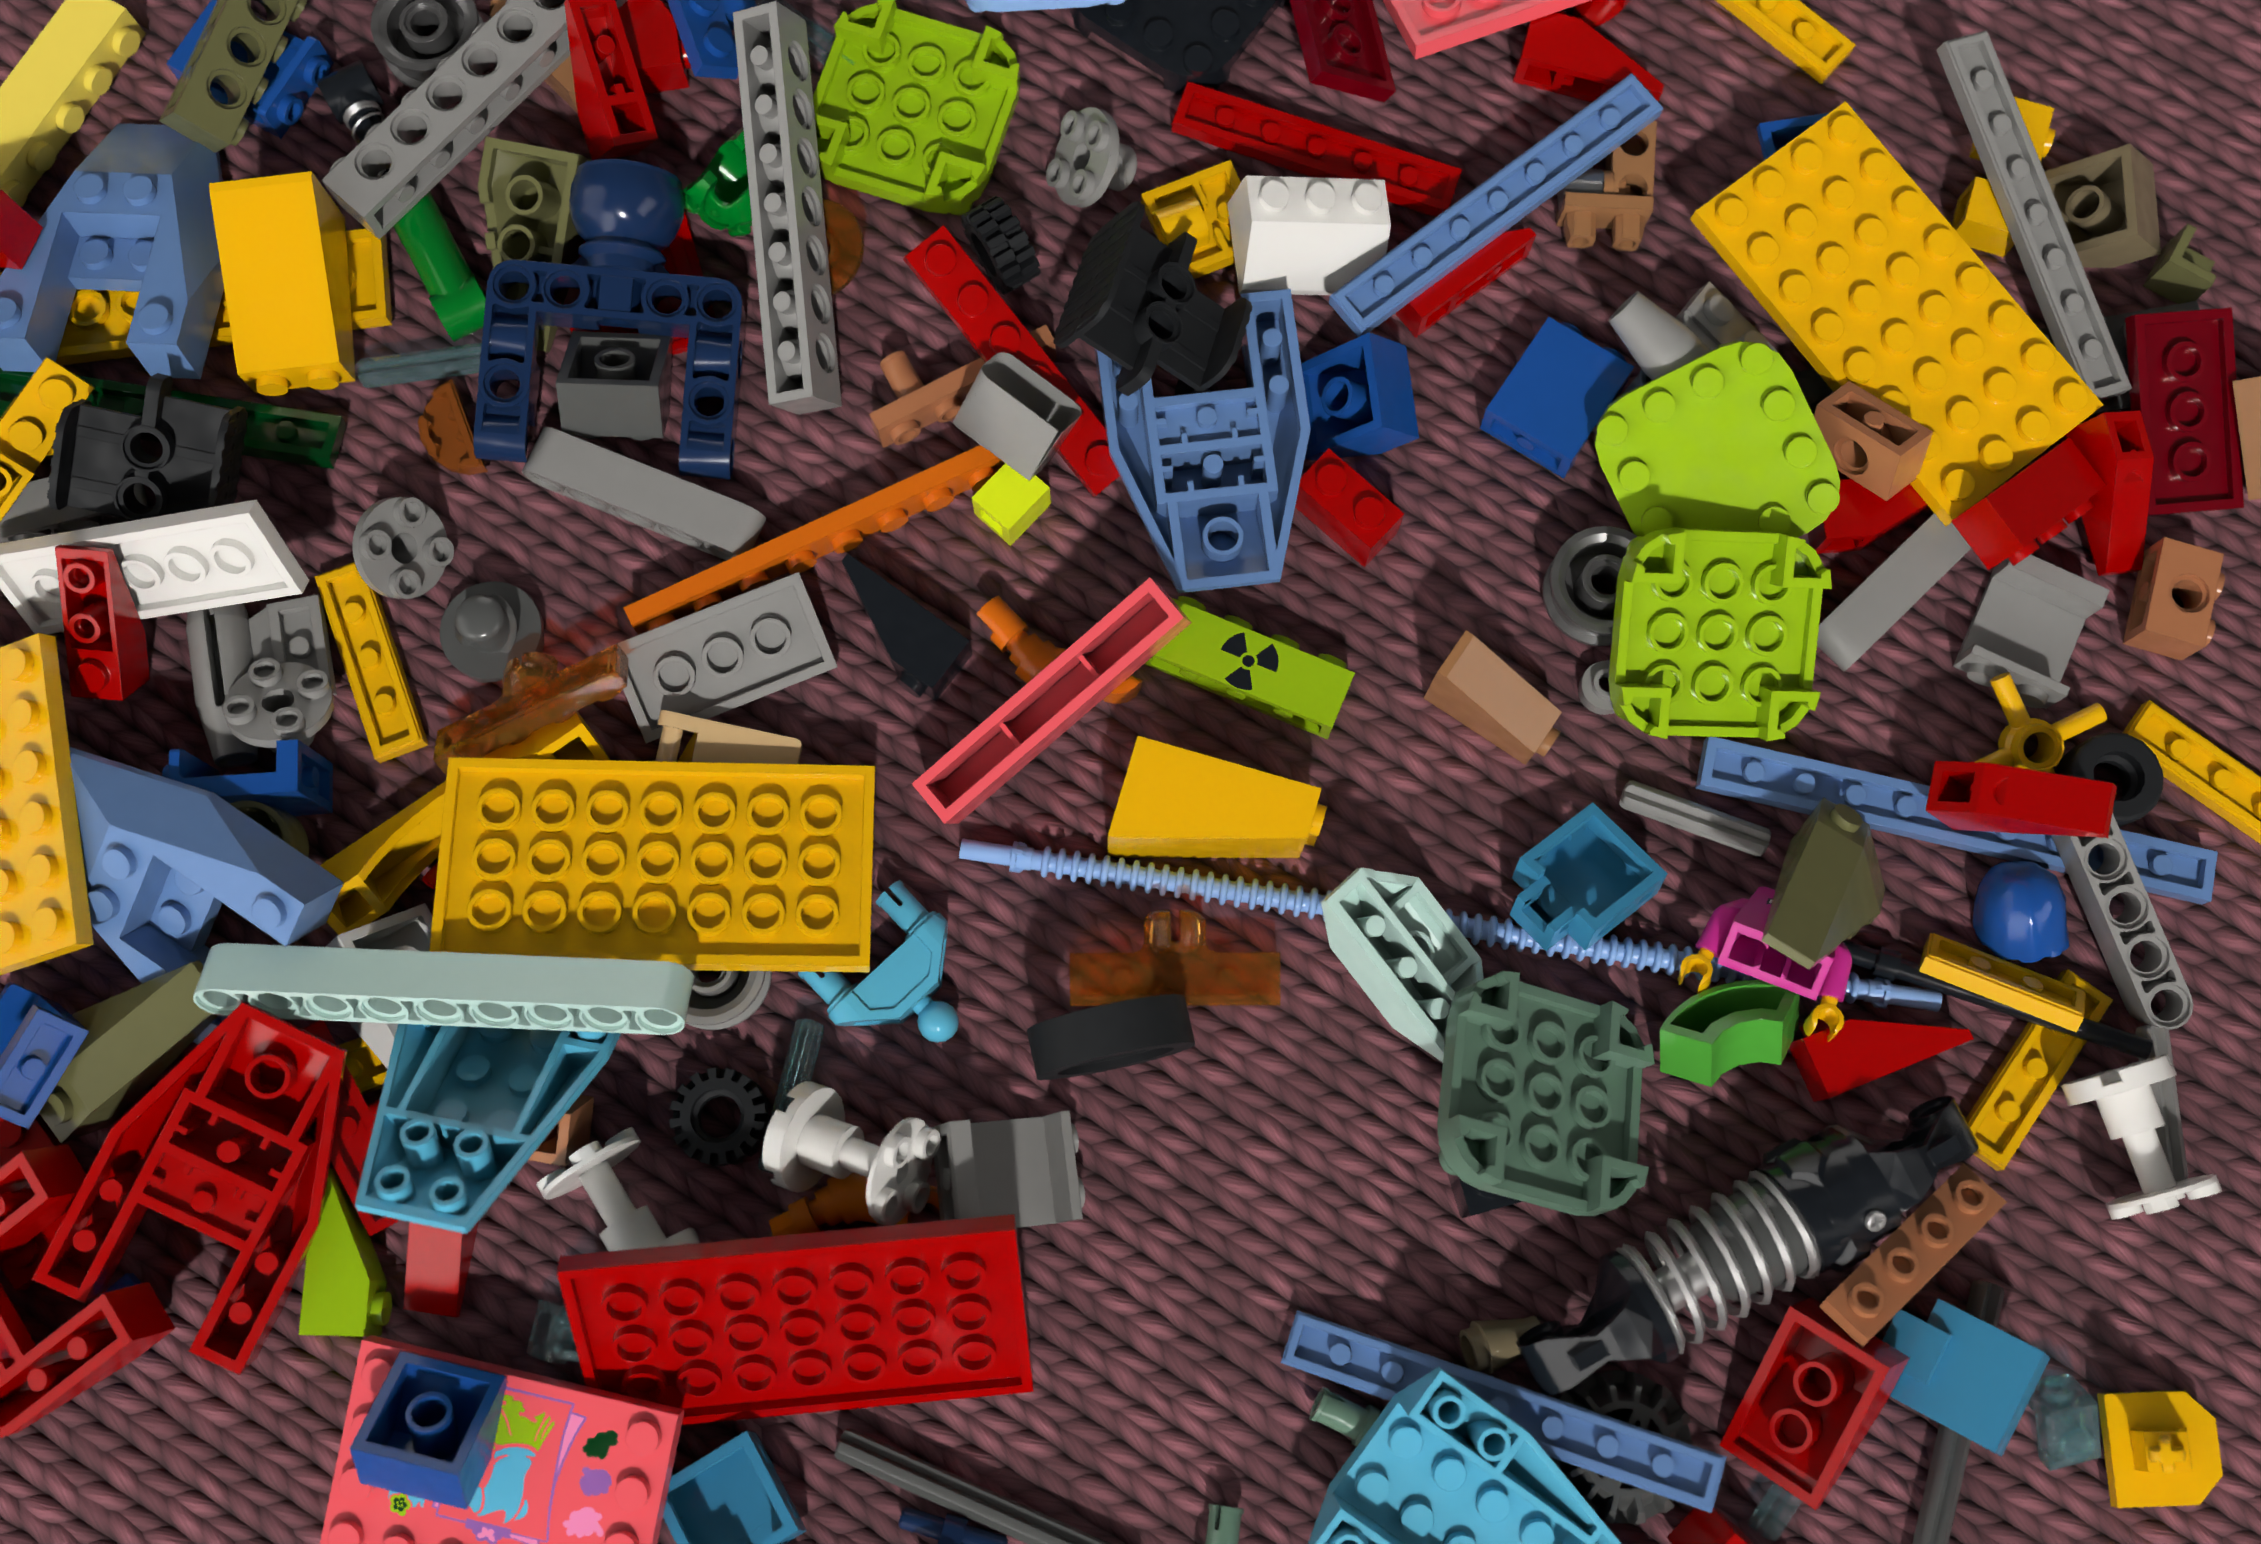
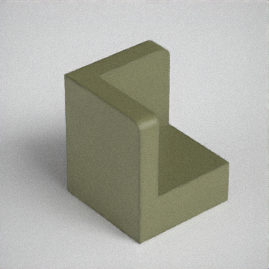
M2187 223L2162 248L2161 254H2159L2143 287L2176 304L2196 301L2213 285L2216 279V275L2211 273L2215 261L2188 248L2197 229L2195 226Z

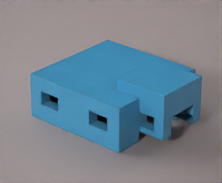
M1592 802L1520 857L1512 879L1524 891L1518 894L1509 915L1545 951L1549 950L1568 934L1586 951L1658 893L1668 873Z
M1939 1298L1927 1322L1900 1310L1894 1316L1882 1340L1910 1357L1890 1397L2001 1457L2050 1360V1357L2044 1351Z
M746 1430L671 1477L663 1518L676 1544H787L807 1531L755 1432Z

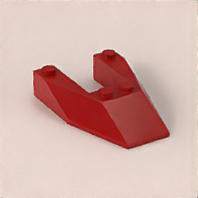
M246 1001L242 1002L111 1128L32 1280L82 1303L87 1302L107 1287L147 1209L150 1208L240 1250L232 1269L189 1349V1352L240 1375L261 1352L286 1303L321 1223L347 1050Z
M69 1144L21 1151L0 1168V1264L68 1211L86 1177V1173ZM149 1282L103 1293L37 1346L0 1283V1438L22 1431L134 1361L176 1329Z

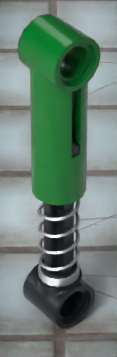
M361 60L316 80L340 125L345 124L352 130L353 140L358 144L365 139L367 132L372 126L383 122L385 116L381 108L385 103ZM389 169L379 172L377 177L385 175ZM429 191L393 227L430 295L429 299L450 338L455 342L483 328L486 295L470 270L447 226L445 218Z

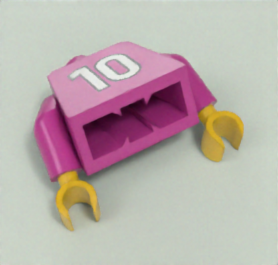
M1758 887L1750 899L1740 898L1718 906L1712 913L1695 945L1699 949L1698 953L1685 957L1681 963L1678 977L1679 985L1682 984L1687 973L1697 972L1703 976L1697 994L1707 990L1713 973L1711 961L1713 957L1719 958L1717 964L1815 1001L1817 997H1820V1005L1814 1008L1804 1022V1032L1807 1036H1810L1816 1028L1818 1019H1821L1830 1028L1827 1042H1830L1844 1025V1016L1841 1010L1837 1008V1003L1844 1001L1853 961L1852 954L1845 943H1840L1834 952L1809 970L1761 941L1775 894L1774 889Z

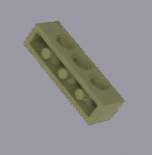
M217 0L159 121L192 141L199 142L214 153L230 144L236 146L244 136L249 121L243 118L250 102L255 105L267 88L269 80L263 74L269 62L275 63L286 48L288 38L282 34L288 21L295 22L298 19L307 0H254L265 8L267 21L259 19L253 13L250 5L251 0ZM231 41H235L244 47L248 56L247 63L238 60L233 55L230 47ZM211 82L219 84L224 88L228 96L227 105L221 104L214 99L210 91Z

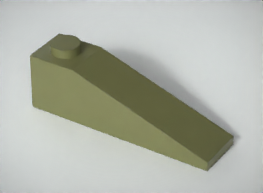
M485 137L478 180L480 203L484 204L488 232L484 234L486 248L491 251L493 269L496 265L506 260H526L571 265L579 259V246L583 244L584 239L577 233L571 219L569 210L570 189L578 166L586 161H592L591 159L576 153ZM518 283L511 286L507 290L506 299L519 300L528 293L529 285ZM569 288L562 290L557 295V303L563 305ZM544 325V330H539L537 350L550 353L558 326Z
M1823 797L1791 839L1762 935V942L1809 970L1834 952L1844 940H1849L1855 936L1865 924L1867 926L1871 924L1881 912L1885 886L1870 826L1863 821L1862 817L1854 809L1844 804L1836 805Z
M200 960L186 964L72 1014L89 1033L39 1112L61 1144L111 1126L218 1016L199 1008L193 1000V995L204 967Z

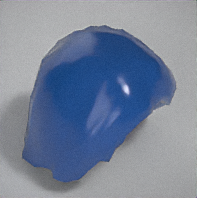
M2032 861L2000 862L1990 867L1978 885L1974 901L1973 928L1975 929L1978 942L1987 946L1997 957L2003 960H2019L2023 963L2038 962L2045 957L2053 958L2068 949L2070 946L2066 897L2057 876Z

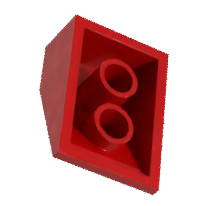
M1811 1297L1789 1307L1719 1446L1814 1510H1817L1885 1406L1910 1357L1876 1336L1862 1348L1819 1307L1822 1303Z

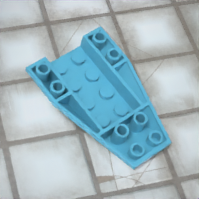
M398 1024L355 1201L357 1211L467 1234L488 1211L606 1064L621 1033Z
M1437 1367L1395 1394L1329 1484L1308 1544H1621V1542L1528 1430L1445 1370Z

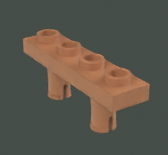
M1045 324L1029 332L1051 361H1056V345L1053 342L1054 337L1047 325ZM896 351L886 356L880 362V368L894 391L897 400L869 414L874 433L882 447L885 448L893 443L895 445L908 443L919 435L922 428L936 421L945 423L955 419L985 361L980 357L927 385H923L904 351Z
M1963 1163L1819 1307L1863 1348L2007 1201Z

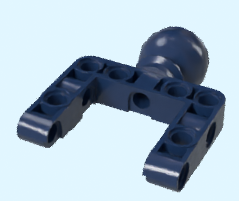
M624 159L586 161L577 168L576 175L571 184L569 210L573 225L577 233L585 241V243L579 246L578 253L581 257L571 265L526 260H506L496 265L490 272L486 290L473 437L476 459L527 463L530 426H535L540 380V367L536 362L539 330H544V325L600 330L601 325L638 329L639 334L688 338L679 447V474L681 476L731 480L734 465L746 323L745 309L741 294L731 282L713 277L670 274L665 269L666 258L661 252L674 241L684 218L685 200L682 182L676 175L663 168ZM518 283L529 285L528 293L519 300L506 299L507 290L511 286ZM566 288L580 290L579 297L575 302L568 305L556 302L557 295ZM666 297H675L682 301L678 310L671 314L660 313L656 308L658 303ZM718 301L727 302L732 306L729 314L723 318H713L706 314L708 307ZM507 380L520 382L519 391L515 396L508 399L497 397L498 387ZM715 397L724 402L723 409L714 416H705L698 412L700 403L707 398Z

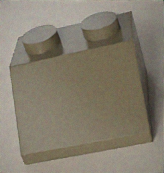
M2127 144L2044 171L2083 268H2114L2161 254L2154 167L2133 145Z

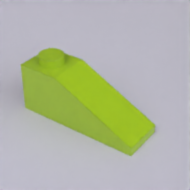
M329 1168L321 1223L306 1255L298 1335L382 1336V1326L387 1325L392 1310L391 1294L386 1292L387 1280L372 1241L336 1170Z

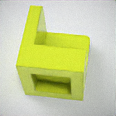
M1005 463L972 497L974 514L1011 546L1050 506V487L1036 475L1030 481Z

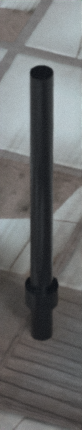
M1848 940L1843 941L1852 954V964L1870 969L1871 976L1889 979L1890 982L1897 978L2146 1060L2151 1053L2153 1042L2150 1039L2086 1018L2083 1019L2076 1033L1919 972L1920 964L1903 959L1901 952L1879 946L1876 950Z

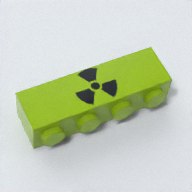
M1179 596L1177 600L1172 598L1192 623L1144 665L1328 740L1355 675V672L1346 669L1347 664L1344 661L1328 654L1322 653L1316 657L1299 650L1300 645L1297 642L1282 635L1273 634L1269 638L1252 631L1253 626L1239 617L1226 615L1224 619L1206 612V607L1195 599L1186 596Z

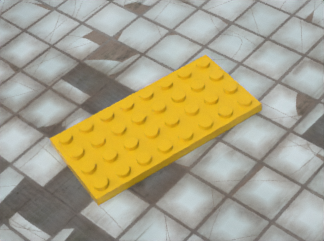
M1846 101L1705 203L1690 218L1833 392L1850 381L1933 431L1920 473L1910 484L1945 527L2103 406L2098 397Z
M448 757L429 951L668 961L683 965L689 970L870 972L875 766Z

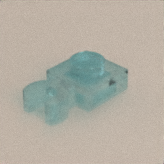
M539 1299L526 1354L546 1362L565 1365L567 1360L580 1362L565 1304Z

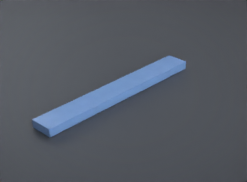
M1631 73L1331 294L1328 303L1357 337L1371 332L1659 118L1664 108Z
M1298 1310L1296 1312L1281 1360L1282 1364L1388 1401L1407 1386L1435 1368L1440 1367L1528 1430L1549 1457L1710 1513L1713 1511L1727 1458L1725 1456Z

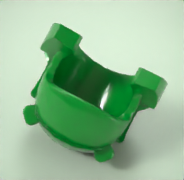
M743 128L739 129L720 146L703 173L682 190L685 208L688 212L698 214L702 221L711 228L718 230L728 229L729 235L733 237H743L750 234L752 227Z

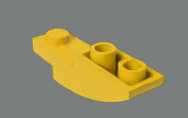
M47 356L0 417V521L52 448L56 437V424L59 422L63 409L72 404V402H77L81 399L86 400L94 389V386Z

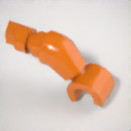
M1000 596L989 600L976 613L993 631L990 640L1002 652L1007 650L1011 652L1009 659L1017 667L1015 674L1026 684L1066 650L1056 647L1050 640L1043 642L1035 633L1029 636L1027 634L1029 626ZM1130 676L1107 695L1103 701L1112 704L1127 703L1137 696L1142 688L1143 680Z
M852 1172L844 1179H838L833 1176L827 1178V1185L815 1191V1199L810 1201L805 1196L789 1204L788 1211L768 1220L772 1235L781 1236L822 1232L823 1224L828 1223L833 1227L843 1221L848 1225L856 1221L878 1224L869 1215L867 1207L866 1187L868 1177ZM930 1186V1195L927 1203H931L939 1209L937 1187ZM909 1211L896 1225L911 1224V1212Z

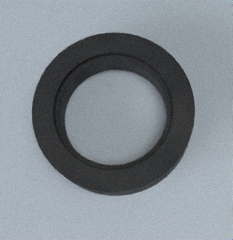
M1180 994L1149 996L1095 1006L1042 1021L1027 1029L1036 1078L1038 1080L1076 1077L1127 1067L1187 1050L1195 1045L1185 996Z

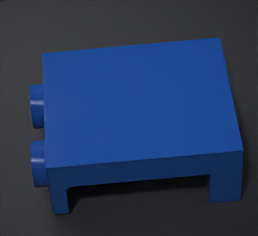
M217 0L209 2L166 63L178 80ZM286 31L283 32L282 35L288 38V43L280 58L275 63L270 61L263 74L269 80L267 88L255 105L250 102L243 116L250 123L282 139L289 127L300 119L304 105L318 87L316 80L329 75L330 68L333 65V61L321 42L311 35L303 41ZM231 41L230 47L233 55L238 60L247 63L248 56L244 47L235 41ZM211 82L210 91L214 99L221 104L227 105L228 96L224 88L219 84Z
M1548 317L1486 408L1480 429L1564 479L1574 465L1580 450L1596 428L1597 423L1608 407L1607 405L1614 401L1618 393H1621L1626 386L1634 366L1627 363L1624 356L1618 351L1609 347L1602 348L1586 339L1582 332L1574 325L1566 322L1559 323Z
M298 739L276 741V772L220 776L217 769L182 748L169 750V765H165L162 771L163 777L213 792L229 804L237 801H256L285 810L293 816L333 813V763Z
M13 982L7 983L0 994V1118L29 1129L89 1031L58 1002Z

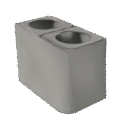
M999 352L982 365L953 424L1030 481L1052 460L1078 421L1082 410L1075 401L1009 353Z

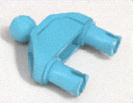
M898 880L890 885L889 889L902 905H897L885 891L878 897L876 904L907 934L902 945L860 984L855 983L852 985L841 972H823L825 975L823 978H820L816 972H799L798 976L804 979L829 1006L827 1009L828 1018L837 1026L903 1024L910 1016L916 1013L918 1015V1029L922 1036L932 1042H944L953 1037L958 1029V1013L949 1003L933 1001L931 997L942 986L948 920L936 911L929 913L907 890L904 883Z

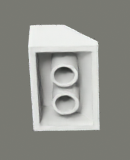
M1246 175L1227 203L1239 294L1291 289V295H1331L1386 255L1391 220L1385 180Z

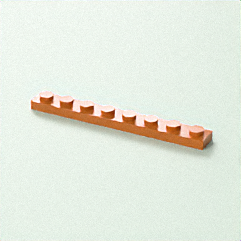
M981 445L976 446L623 607L631 626L639 635L771 583L770 580L787 572L789 574L805 572L817 563L816 559L833 551L840 554L853 550L862 543V538L879 530L883 533L894 531L905 525L908 517L925 509L928 512L940 510L949 505L954 500V496L969 489L978 491L1004 465V462Z

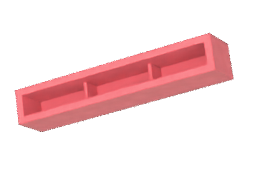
M1149 577L917 778L912 785L944 824H959L1192 622L1161 585Z

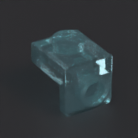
M2070 1374L2051 1375L2039 1380L2028 1406L2035 1412L2038 1455L2042 1463L2049 1471L2101 1458L2098 1403Z

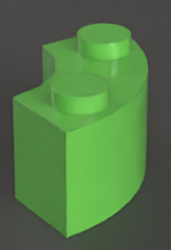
M1743 980L1718 985L1692 996L1679 1005L1667 1017L1660 1028V1072L1712 1087L1723 1073L1739 1065L1757 1062L1782 1065L1798 1030L1800 995L1762 980Z

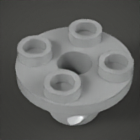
M1087 107L1079 112L1074 110L1068 111L1061 122V137L1057 145L1055 158L1048 165L1046 181L1050 187L1056 188L1058 196L1064 203L1084 208L1094 204L1104 194L1106 189L1114 191L1126 189L1135 177L1137 156L1132 147L1120 143L1117 124L1112 115L1107 111L1095 107Z
M389 497L372 504L360 517L353 535V558L361 578L372 590L388 598L413 599L425 594L437 584L445 567L451 563L454 556V546L447 538L445 528L438 515L428 505L414 497Z
M262 658L253 662L248 668V673L231 686L224 699L222 711L230 731L238 739L253 746L269 748L272 752L276 753V741L298 739L309 747L314 740L315 734L327 723L332 715L334 695L328 676L323 671L302 663L278 662L273 658Z

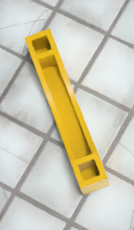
M566 699L480 757L610 760L596 735L569 699ZM446 781L320 865L344 882L326 921L338 935L370 924L388 912L403 891L427 866L439 857Z

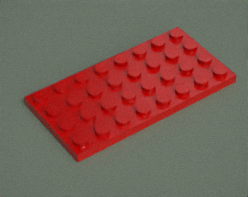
M1015 1214L564 1255L559 1257L557 1276L585 1385L685 1409L682 1425L1034 1392Z

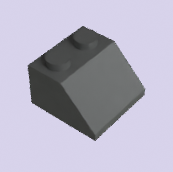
M572 331L556 380L562 432L570 435H579L587 439H596L602 436L630 437L640 441L663 438L670 413L672 337L638 333Z

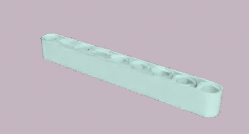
M219 943L212 946L209 950L193 995V1000L199 1008L220 1016H229L242 1002L246 1001L281 1019L671 1035L680 1032L685 1026L694 975L685 966L668 961Z

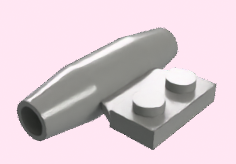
M1710 281L1696 291L1676 318L1637 291L1608 319V322L1642 371L1651 380L1717 348L1719 345L1736 340L1762 343L1778 352L1766 340L1764 335L1757 331Z
M318 594L266 604V608L249 618L245 603L187 612L186 633L195 704L214 763L217 766L241 767L258 760L259 747L238 739L230 731L222 711V705L227 692L239 678L248 673V668L253 662L262 658H273L278 662H297L309 665L323 671L328 676L333 695H337L325 608Z

